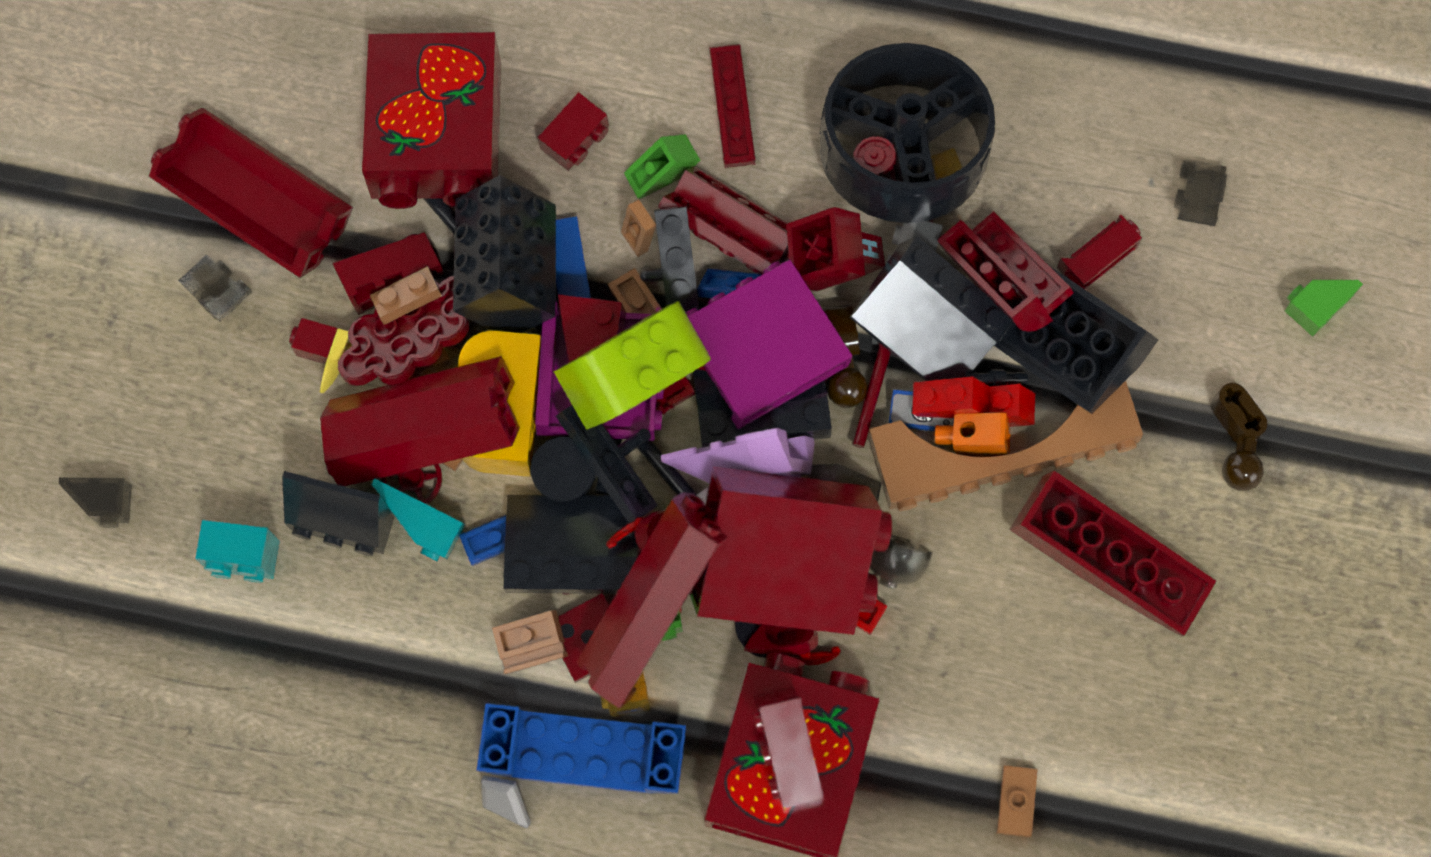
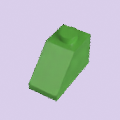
M686 134L660 137L624 172V175L637 198L642 199L681 179L685 170L694 167L701 160Z
M1312 280L1305 288L1299 284L1287 297L1290 303L1285 312L1313 337L1358 292L1363 283L1359 280Z

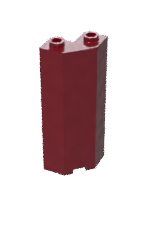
M203 107L190 114H185L178 124V129L180 130L176 142L164 148H159L151 158L152 167L148 177L297 277L301 278L317 268L325 258L321 254L322 250L329 244L331 239L337 242L344 233L353 207Z
M502 356L409 379L401 384L385 385L330 399L320 416L324 462L328 474L334 478L337 485L345 487L511 447L520 426L507 402L515 382Z
M682 492L671 500L577 660L579 667L582 670H588L590 674L587 682L591 689L619 709L634 696L637 688L634 687L715 550L724 544L728 538L721 532L722 529L718 524L704 519L708 516L710 510L704 506L703 500L694 494Z

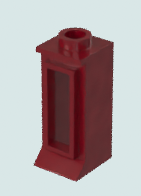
M1119 215L1116 222L1113 221L1074 252L1070 258H1060L1057 269L1064 276L1086 290L1138 248L1142 240L1141 232L1132 220H1126L1122 215Z

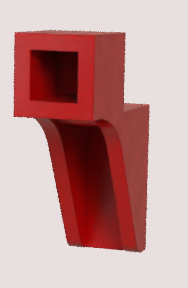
M974 377L914 382L912 414L919 417L954 418V414L1006 413L1010 427L1035 425V393L1021 384L989 387Z

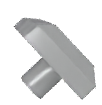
M484 775L481 779L482 807L527 829L531 821L516 781Z

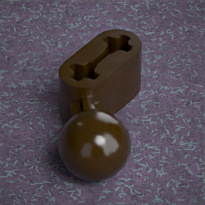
M852 305L822 308L852 356L859 355L856 323L849 318L853 312ZM853 357L848 367L830 376L827 381L826 390L829 399L841 408H852L859 405L867 394L866 379L860 371L854 369Z
M1228 383L1218 391L1211 402V409L1214 415L1237 443L1236 452L1231 453L1224 460L1222 474L1229 487L1237 491H1249L1261 483L1264 475L1263 463L1255 452L1257 440L1266 431L1268 423L1264 413L1246 389L1240 384ZM1250 425L1252 428L1247 430L1245 427Z

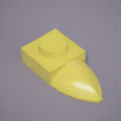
M337 329L324 368L320 393H324L333 384L339 375L338 361L341 355L352 346L348 339V331Z

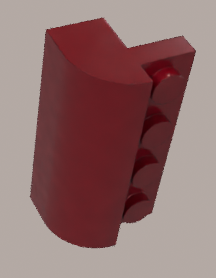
M697 166L685 170L675 191L663 196L658 205L660 209L687 206L689 230L695 236L708 241L725 255L735 258L749 270L763 275V271L775 262L782 264L788 256L787 222Z
M994 211L972 230L962 220L958 221L937 240L944 252L1023 331H1035L1048 325L1053 321L1049 314L1074 293L1071 287Z

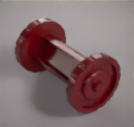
M879 136L862 140L854 150L853 159L872 173L897 181L895 169L893 168L896 162V152L893 144L886 138Z

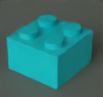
M202 520L195 559L204 566V570L211 572L213 577L231 579V574L244 576L243 580L263 583L264 578L274 579L280 541L266 527Z

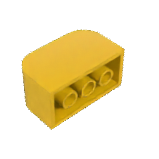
M485 331L470 338L463 346L459 355L458 367L502 356L515 382L507 402L520 426L511 447L462 458L470 468L483 473L531 477V460L533 458L536 432L535 421L541 335Z

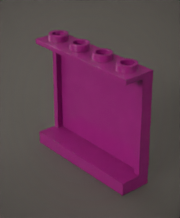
M791 260L783 264L775 262L763 271L764 274L753 280L752 277H748L738 283L735 287L736 290L727 295L724 292L717 294L708 301L706 307L699 311L693 308L686 312L687 317L711 357V360L703 366L732 410L731 419L738 429L848 367L853 357Z
M557 302L556 317L542 324L535 426L537 435L569 437L555 417L572 405L554 374V371L569 363L561 311L558 310ZM656 307V312L660 310L661 307ZM626 313L624 330L652 314ZM664 389L626 412L602 423L611 438L628 439L639 430L645 428L651 434L649 440L654 441L655 430H661L662 411L656 410L657 399H663Z

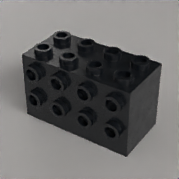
M502 175L456 198L453 312L493 331L523 333L556 317V204Z

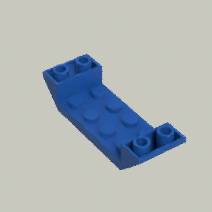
M486 703L477 771L521 780L638 793L678 794L686 725L652 722V725L582 718L521 711L519 707Z

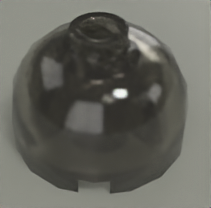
M891 534L890 543L885 552L873 551L869 569L880 577L879 584L897 589L898 584L908 585L914 583L925 574L930 565L933 551L921 544L918 550L914 549L915 546L910 543L911 540Z

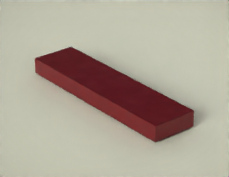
M741 45L710 48V58L724 168L756 165Z

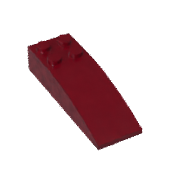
M1055 470L1041 477L1009 529L1091 585L1180 636H1185L1217 582Z

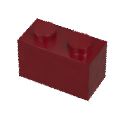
M578 92L537 137L539 147L569 171L574 164L578 166L585 160L588 155V149L594 142L599 143L609 131L608 116Z

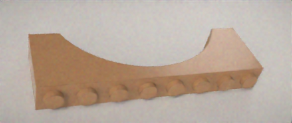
M1126 381L1093 414L1077 404L1069 418L1049 437L1025 450L1008 455L970 457L951 453L921 439L901 420L870 428L868 433V439L889 510L898 508V511L915 508L917 506L916 502L929 499L930 503L943 501L949 497L948 494L960 491L962 495L973 493L980 489L979 485L991 482L993 486L1003 485L1010 482L1013 476L1023 474L1024 478L1033 477L1041 474L1043 468L1055 466V469H1063L1073 465V460L1086 457L1087 461L1096 460L1104 457L1106 451L1117 449L1118 453L1126 452L1136 448V443H1139L1143 437Z

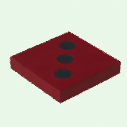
M603 593L558 616L564 638V649L568 653V657L562 659L575 683L590 676L588 670H582L579 667L577 660L609 607Z

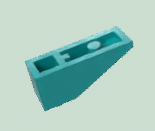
M374 479L372 486L412 540L422 546L420 553L435 561H438L440 556L448 559L465 524Z

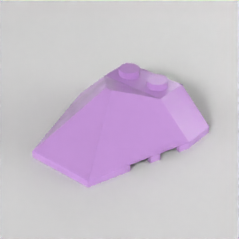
M775 428L736 436L734 441L724 443L716 441L710 443L708 447L698 449L692 447L661 455V462L707 483L710 482L713 466L801 478V476L811 474L815 443L814 438L808 436L787 439L785 430Z

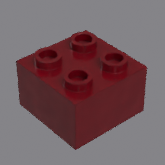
M832 207L786 224L789 260H791L810 290L820 291L865 276L860 213Z

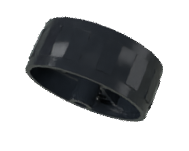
M898 43L883 45L865 51L850 60L837 73L825 99L819 135H821L820 158L826 177L836 192L850 205L867 215L885 221L915 223L947 215L963 205L975 192L987 169L995 134L994 105L987 87L978 74L964 61L944 50L923 44ZM896 85L919 87L931 91L923 97L915 93L903 94L897 99L895 105L863 94L879 87ZM967 117L974 127L980 150L965 167L952 175L936 180L928 143ZM835 131L860 140L873 136L889 140L896 152V162L893 168L895 169L897 181L878 176L860 166L846 153L838 141Z

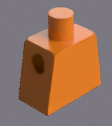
M1006 413L954 414V425H936L935 444L953 445L955 454L970 457H995L1010 454L1011 428Z

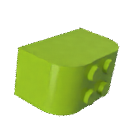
M677 301L658 310L554 371V374L587 430L607 422L640 404L711 360V357L680 302Z

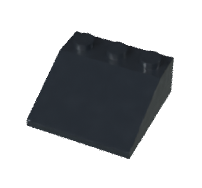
M287 471L283 472L284 523L290 530H293V536L310 540L311 536L323 538L324 544L336 548H342L343 544L354 546L355 552L367 556H373L374 552L384 554L395 517L381 496Z

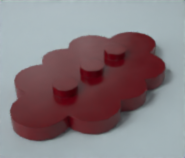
M454 276L440 283L435 280L441 292V297L385 325L381 321L376 308L373 314L357 318L348 330V339L352 346L341 355L338 361V371L343 380L353 386L365 385L376 378L388 385L401 384L413 375L416 367L429 366L435 363L440 358L443 347L459 343L469 330V322L466 317L453 312Z

